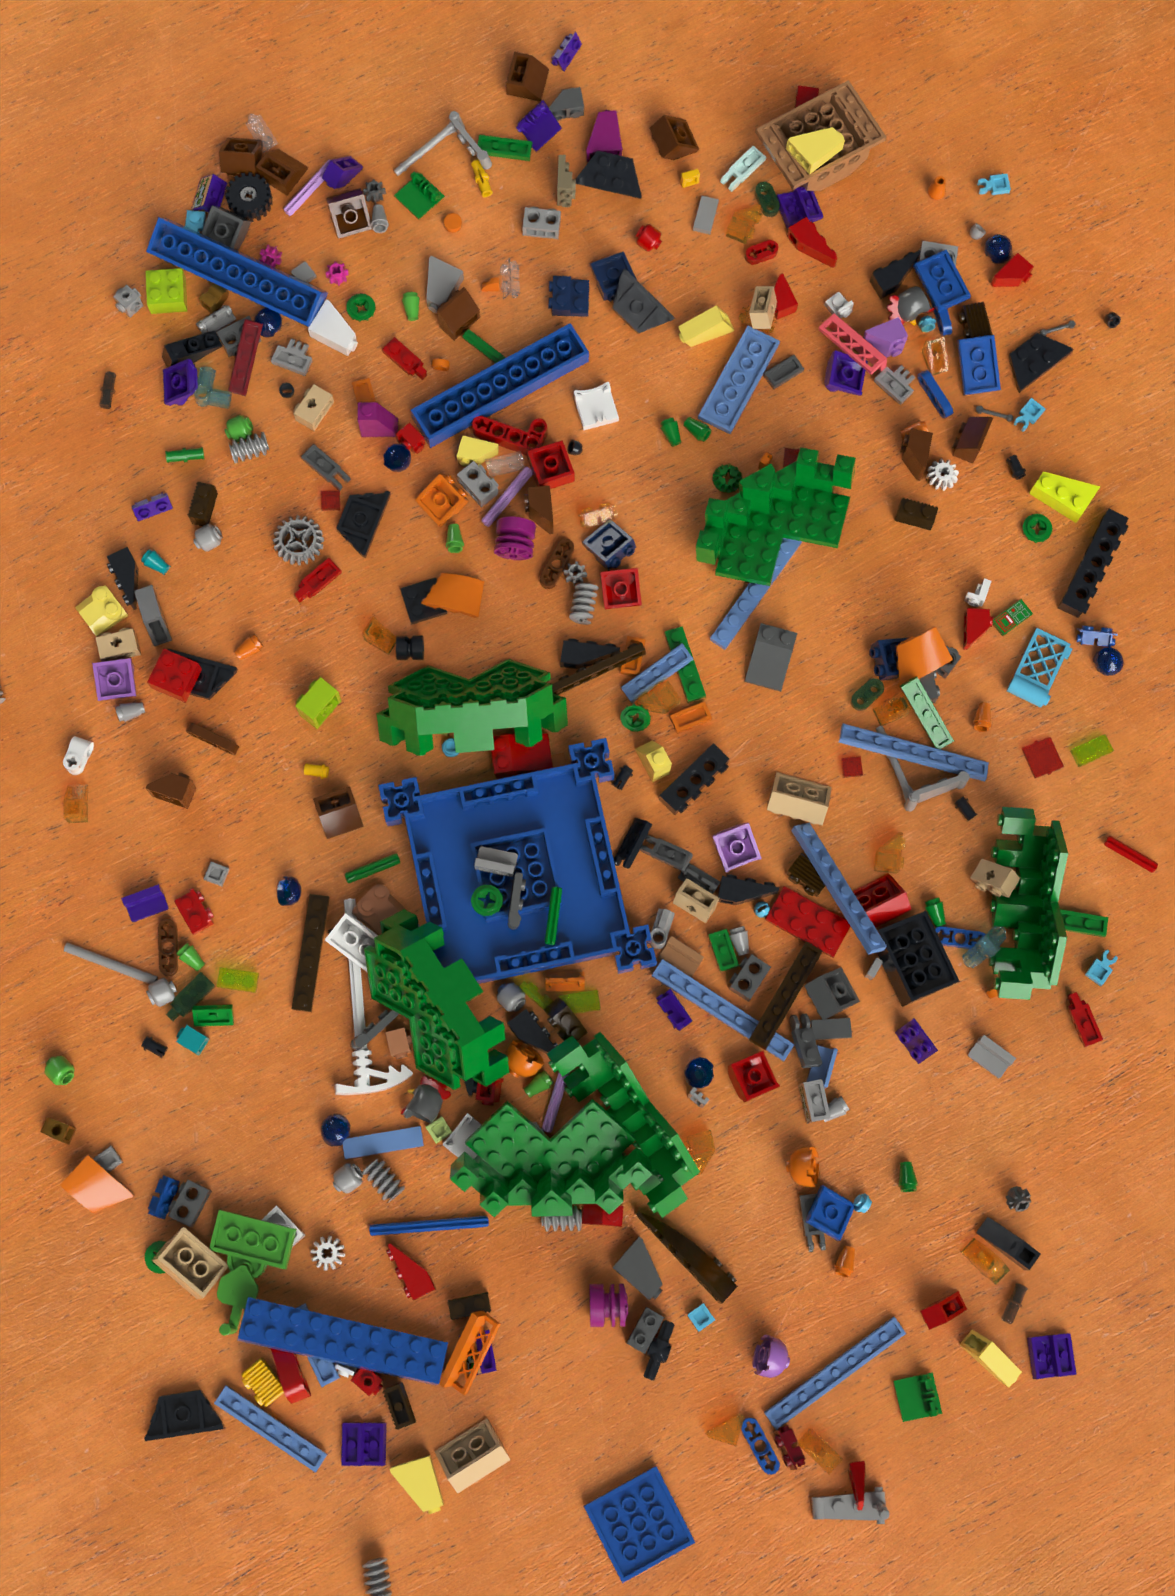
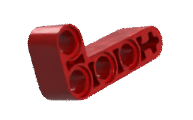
M477 416L472 421L475 437L496 443L501 447L526 456L527 451L543 447L547 437V423L540 418L532 421L528 432L484 416ZM540 427L543 431L537 432L535 429ZM500 431L502 432V434L496 436L494 435V432ZM514 437L520 439L517 442L511 441V439ZM529 444L537 445L535 448L528 447Z
M271 1348L282 1389L288 1401L293 1404L310 1397L311 1392L306 1379L302 1375L297 1355Z

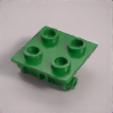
M413 172L410 176L412 180L400 189L394 197L415 217L420 219L445 196L421 173Z
M933 1372L893 1381L903 1422L942 1414Z

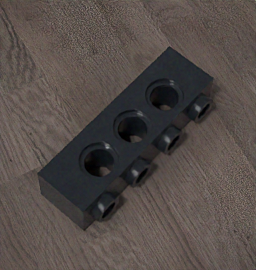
M713 743L659 795V800L674 815L678 812L683 813L689 805L687 803L691 799L695 801L702 794L701 790L705 786L709 787L716 780L714 777L718 773L723 774L729 766L727 764L730 759ZM711 764L714 770L707 771L704 769V765ZM698 777L701 782L693 784L690 779ZM684 790L687 796L684 798L679 797L677 791Z

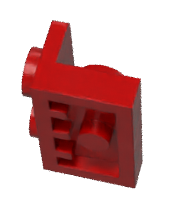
M191 888L189 893L176 899L174 902L191 933L195 935L214 924L211 919L214 915L209 907L205 908L202 902L205 899L200 890L196 892L194 888Z

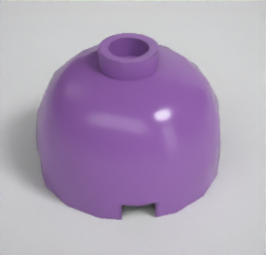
M764 1335L760 1339L763 1340L761 1346L757 1345L755 1348L752 1364L753 1368L757 1370L754 1372L755 1374L773 1378L780 1375L789 1366L790 1357L788 1356L786 1345L780 1339Z

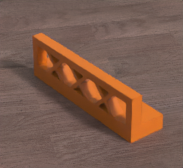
M483 1310L472 1312L440 1378L439 1385L443 1388L452 1386L463 1395H466L501 1323ZM485 1321L493 1325L488 1334H485L484 1330ZM481 1338L483 1348L477 1352L475 1342ZM469 1356H473L474 1366L468 1370L467 1359ZM463 1373L466 1380L464 1387L457 1382L460 1374Z

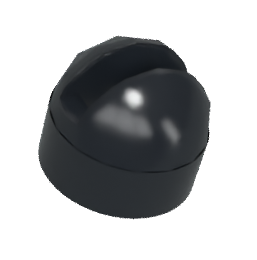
M1110 312L1105 315L1104 321L1109 328H1115L1119 325L1121 318L1117 313Z
M283 383L279 388V392L284 398H291L294 395V387L290 383ZM283 390H292V393H283Z
M571 440L568 444L567 452L577 456L582 453L583 446L579 441Z

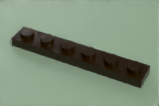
M634 643L623 652H614L606 660L599 659L593 663V666L588 668L582 667L571 676L565 675L559 678L558 682L552 684V692L556 695L562 694L646 655L645 648L642 643Z
M314 894L309 896L292 1010L312 1012L329 896Z
M807 941L805 942L750 1036L749 1041L764 1050L767 1049L821 956L822 950Z

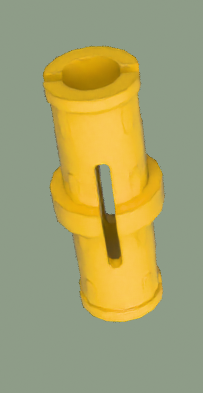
M475 160L471 163L476 176L475 182L479 185L482 197H489L493 193L488 181L489 176L482 168L480 161Z

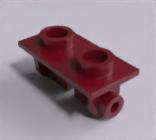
M786 1425L781 1428L782 1432L780 1430L773 1431L775 1434L773 1439L776 1446L781 1448L784 1454L782 1459L786 1467H790V1470H796V1464L798 1467L805 1465L804 1460L806 1458L800 1445L792 1448L791 1445L798 1441L792 1428Z

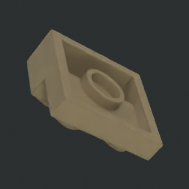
M559 155L557 206L570 207L572 206V199H575L576 179H572V172H569V162H566V155Z

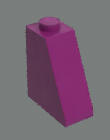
M605 110L598 113L586 150L587 162L591 160L598 150L622 156V143L616 110Z
M358 402V424L361 437H396L398 418L377 402Z

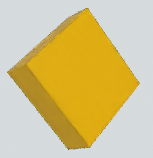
M695 169L681 173L680 184L682 188L699 183V170Z

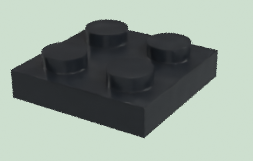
M436 578L400 588L411 625L447 614V610L442 608L434 609L421 604L422 600L431 591V587L436 584Z

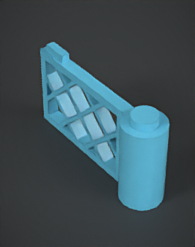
M1036 628L1007 688V692L1040 708L1043 705L1047 706L1051 698L1048 695L1049 690L1064 658L1068 659L1071 654V644ZM1037 635L1044 637L1047 644L1038 646L1036 641ZM1058 644L1065 648L1063 652L1055 654L1052 645ZM1049 647L1051 656L1043 658L1040 649ZM1037 651L1039 659L1031 661L1028 655L1029 652ZM1054 659L1056 667L1048 670L1045 661ZM1041 662L1045 671L1036 673L1033 664ZM1029 666L1032 675L1026 676L1020 673L1023 667ZM1046 674L1049 680L1048 684L1041 683L1038 676Z

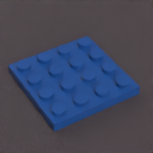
M657 1466L584 1505L622 1583L695 1543Z

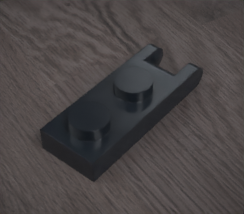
M638 818L634 819L614 857L616 866H619L622 860H624L623 867L627 869L631 867L652 827L650 822Z

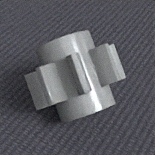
M577 561L573 565L568 563L569 570H564V575L568 576L566 582L571 581L573 586L579 582L583 583L582 577H587V573L583 572L585 565L580 566Z

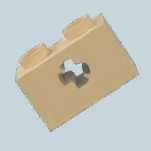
M756 286L749 312L753 329H771L777 305L774 286Z
M313 384L311 389L308 388L302 402L295 406L293 411L295 420L315 431L333 405V395Z
M123 628L116 633L106 632L99 637H95L102 662L141 655L137 635L133 628Z
M981 859L970 877L977 889L984 892L988 890L995 896L1000 897L1002 895L1008 898L1020 880V877L1013 869Z
M686 878L678 889L673 904L706 923L715 911L720 898Z

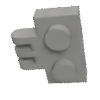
M292 338L287 348L278 345L271 363L306 376L312 363V357L306 356L309 345L304 344L303 348L300 349L302 342L298 341L294 347L295 339Z
M902 365L895 372L886 367L874 379V382L898 404L902 405L914 392L909 384L915 379V376L911 375L907 379L906 377L910 373L908 370L901 374L905 368Z

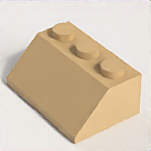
M776 772L767 810L774 814H783L793 819H801L811 824L823 826L829 807L832 787Z
M184 1227L165 1243L152 1259L156 1265L196 1299L204 1298L228 1268V1264Z
M487 1418L434 1451L448 1481L457 1494L510 1461L503 1444Z

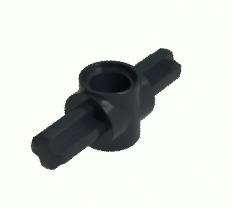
M664 1320L658 1337H654L649 1345L646 1355L650 1359L644 1372V1377L649 1380H655L660 1364L667 1361L672 1347L668 1342L675 1326L674 1323Z

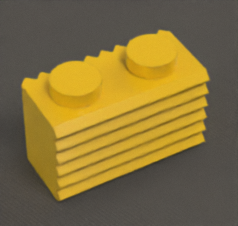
M260 1358L241 1374L243 1376L242 1383L248 1390L252 1388L256 1393L254 1398L260 1406L263 1404L266 1407L284 1393L279 1378L263 1358Z

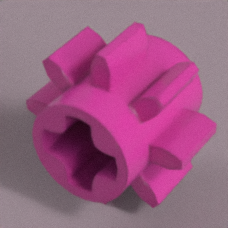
M267 245L265 250L261 249L260 255L262 256L259 261L274 268L276 264H281L282 260L280 257L282 252L278 251L277 246L270 247Z
M335 261L331 266L328 265L329 272H326V278H330V284L335 283L340 286L343 281L347 282L345 276L349 275V273L345 269L344 263L340 265Z

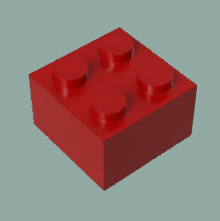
M563 440L527 451L528 462L537 487L550 486V489L575 482V473Z
M163 649L147 683L152 689L186 703L202 668L195 661Z

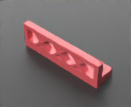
M836 314L829 317L819 327L821 333L871 375L877 369L883 371L886 368L887 357ZM829 326L834 332H829L826 328ZM839 336L847 343H842L841 341H839ZM852 347L860 354H855L854 352H852ZM866 359L873 364L872 367L866 363Z

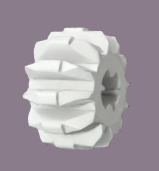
M942 458L939 460V463L934 461L927 470L929 473L926 477L930 479L929 484H935L936 490L939 487L943 491L947 487L951 489L953 483H956L958 480L956 476H958L959 472L954 470L956 464L950 465V459L946 463H944Z
M328 1236L327 1243L324 1237H320L322 1245L314 1242L318 1250H311V1253L317 1254V1256L312 1258V1261L320 1260L316 1265L318 1268L324 1263L323 1268L325 1271L328 1270L329 1264L334 1270L336 1269L334 1262L342 1264L338 1256L345 1257V1253H339V1250L345 1247L344 1245L337 1247L339 1239L332 1243V1236ZM331 1248L333 1250L331 1252L333 1253L332 1257L325 1258L323 1256L325 1255L323 1253L324 1249L329 1250Z

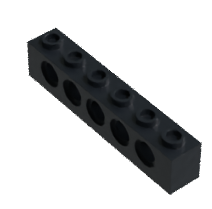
M1108 508L1058 609L1077 618L1082 613L1086 614L1090 606L1087 602L1090 597L1093 598L1098 590L1095 586L1097 582L1101 583L1106 573L1103 570L1105 566L1109 567L1113 556H1111L1112 551L1118 549L1121 543L1118 539L1120 535L1124 536L1129 525H1126L1128 517ZM1107 530H1111L1114 535H1109ZM1099 546H1104L1106 551H1102ZM1091 561L1097 562L1099 567L1093 566ZM1084 577H1088L1091 583L1086 582ZM1076 593H1081L1083 598H1078Z

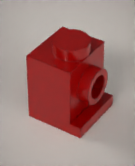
M410 422L396 433L397 442L401 443L407 451L411 450L414 454H418L424 449V437Z
M500 1078L486 1087L477 1083L475 1100H481L483 1105L494 1106V1102H500L501 1086L504 1078Z
M360 1368L351 1379L368 1396H371L372 1393L376 1396L383 1388L381 1383L384 1380L374 1371ZM366 1378H370L372 1380V1384L370 1386H367L365 1384Z

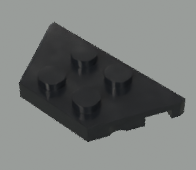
M598 150L576 178V184L642 199L634 159Z
M626 269L622 270L612 309L637 334L675 319Z
M1036 333L1008 356L1013 367L1014 378L1016 377L1018 392H1022L1069 356L1074 349L1039 333Z
M390 491L380 494L349 495L336 529L363 558H366L390 499Z
M167 648L171 652L199 663L202 668L190 695L210 700L238 671L237 667Z
M202 1390L159 1396L144 1439L145 1441L202 1433L225 1429V1426Z

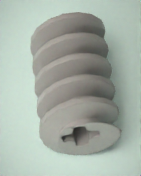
M261 432V438L255 433L254 440L248 435L246 442L241 437L239 444L235 439L232 440V446L229 444L235 464L238 463V457L245 461V455H247L251 460L253 453L258 458L260 451L265 456L267 455V449L269 450L264 432Z
M581 583L575 586L576 592L573 594L575 599L572 600L573 606L570 609L572 613L569 614L571 621L582 625L592 624L587 619L593 618V615L589 612H593L595 608L590 605L596 604V601L591 598L597 597L593 590H598V586L589 583Z
M377 1159L364 1169L362 1174H370L367 1180H375L372 1184L373 1188L380 1186L377 1193H384L382 1199H390L389 1203L405 1189V1186L398 1187L400 1180L393 1181L396 1174L388 1175L390 1167L383 1169L385 1161L378 1162Z
M576 1205L572 1209V1216H541V1228L544 1226L546 1232L549 1231L550 1226L553 1227L554 1231H557L558 1226L561 1227L562 1231H565L567 1225L570 1231H573L575 1225L578 1231H581L582 1213L581 1209L578 1211Z
M388 1557L371 1559L362 1565V1568L369 1570L363 1576L370 1578L364 1585L371 1586L369 1590L365 1591V1594L372 1596L392 1595V1591L386 1589L391 1586V1582L385 1581L390 1577V1574L384 1572L389 1568V1565L383 1564V1562L388 1560Z

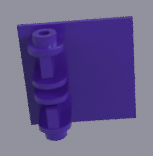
M542 100L517 123L516 129L519 132L522 131L528 141H532V147L537 152L562 127L544 100Z
M915 1018L895 1032L900 1042L905 1045L911 1057L918 1064L938 1051Z

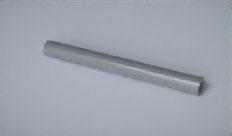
M67 942L64 947V952L145 983L151 984L158 980V977L74 944Z

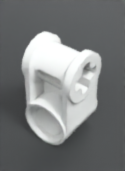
M76 736L71 739L63 759V765L70 774L79 775L83 772L88 758L93 751V742Z

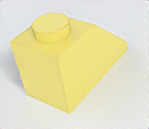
M462 435L457 453V462L465 467L473 461L477 465L482 464L498 455L499 446L496 443Z

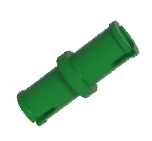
M203 447L165 451L167 463L184 461L186 463L188 460L204 459Z

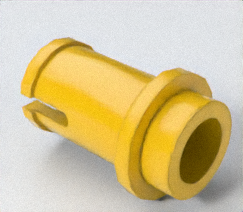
M306 763L304 775L320 777V779L328 778L329 767L325 764L320 766Z

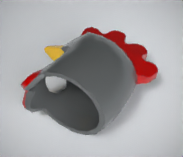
M918 286L905 290L899 296L890 295L889 300L891 303L886 306L887 311L891 312L888 315V320L899 317L902 325L905 322H909L914 326L916 325L918 314L930 313L935 310L934 307H930L926 295Z
M423 1076L420 1080V1085L416 1089L407 1091L414 1096L410 1103L402 1109L401 1114L405 1118L414 1116L425 1122L432 1123L440 1112L443 1100L448 1099L451 1096V1092L446 1090L447 1086L432 1077L428 1079L426 1076Z

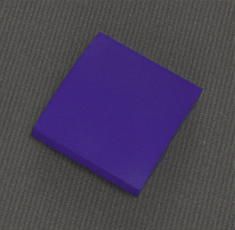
M799 187L793 192L777 194L775 197L787 229L805 217L810 222L818 221L824 217L814 191H806L804 187Z
M1070 1333L1027 1338L1033 1379L1077 1375Z
M342 1423L341 1466H385L387 1423Z

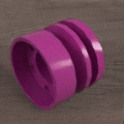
M521 517L499 518L496 528V534L499 537L495 539L494 553L499 557L510 560L531 559L534 543L531 540L535 538L536 524L531 520Z
M590 1284V1327H604L605 1318H610L611 1326L615 1327V1317H619L620 1327H625L628 1315V1296L624 1284H619V1293L614 1292V1284L610 1285L609 1293H605L603 1284Z

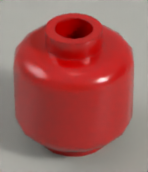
M651 224L642 225L635 235V238H637L636 244L647 252H650L653 248L657 250L662 243V240H660L661 232Z

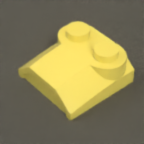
M106 585L95 588L92 595L75 607L96 637L128 616Z

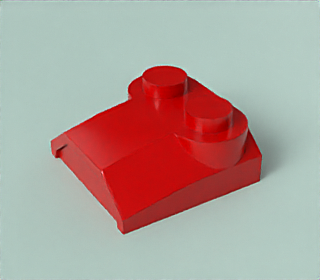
M638 568L600 572L604 610L642 605Z
M764 1050L728 1066L729 1078L738 1097L744 1102L780 1087L764 1055Z

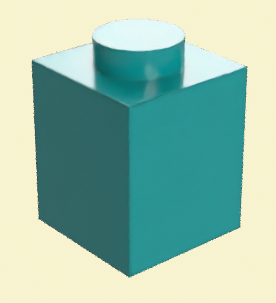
M188 1025L185 1028L182 1027L176 1036L178 1038L177 1043L200 1056L210 1040Z

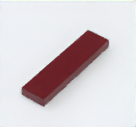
M247 319L244 320L228 388L230 393L246 397L263 327L261 323Z

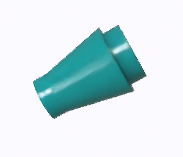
M147 550L141 559L144 566L163 575L170 568V565L155 550Z

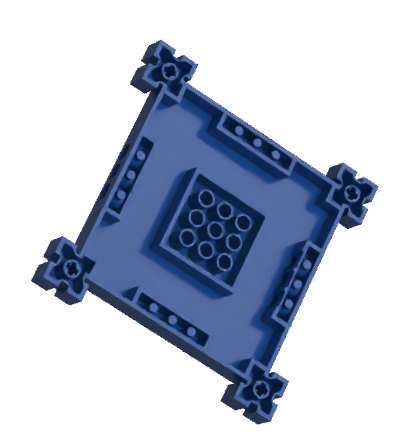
M606 738L591 741V747L587 748L584 747V742L569 745L570 765L420 795L417 777L401 780L402 786L395 787L394 782L378 785L383 805L388 804V806L383 807L387 827L403 824L402 818H405L426 923H434L442 927L444 932V945L433 951L443 968L463 959L478 984L612 955H615L614 960L617 974L633 971V965L639 964L640 969L656 966L657 961L654 948H647V944H650L652 941L649 925L634 927L632 930L633 934H630L596 783V778H598L599 783L614 780L615 774L612 761H605V759L609 758L610 753ZM481 846L518 854L514 875L515 873H522L523 879H526L525 890L521 891L520 898L523 899L522 911L518 910L521 921L519 927L515 930L507 926L513 877L476 870L474 867L475 860L478 857ZM482 885H492L502 894V906L499 912L492 916L480 915L473 909L471 904L473 892ZM552 887L562 888L556 941L554 945L545 944L551 889ZM488 893L485 899H480L484 902L485 908L489 903H495L490 900V893Z

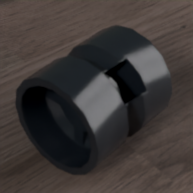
M423 635L412 636V638L396 636L397 660H408L409 657L413 660H424Z

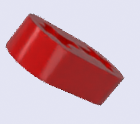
M767 240L750 246L746 250L745 260L751 265H756L773 259L778 253V244L774 240ZM767 247H770L771 249H773V252H770V250H767ZM750 254H757L756 258H754L753 256H750Z

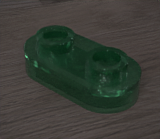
M759 183L755 189V196L760 209L765 216L774 217L778 214L780 207L775 191L770 183Z
M870 679L853 694L851 698L852 707L857 711L867 709L882 695L884 691L882 681ZM875 687L877 692H872L870 688ZM861 699L863 704H858L857 700Z

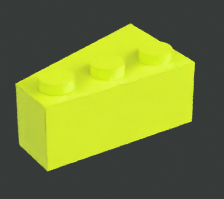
M1043 471L1029 494L1077 523L1100 486Z

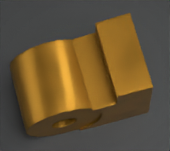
M214 283L206 293L199 297L201 306L210 313H214L226 301L229 292Z
M47 1117L40 1132L69 1145L77 1128Z

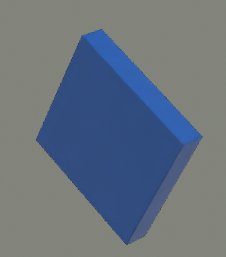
M822 1185L817 1192L805 1222L835 1240L840 1241L855 1205Z

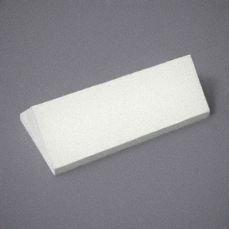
M346 912L326 937L325 941L367 972L364 948L369 945L375 947L374 938L378 935Z

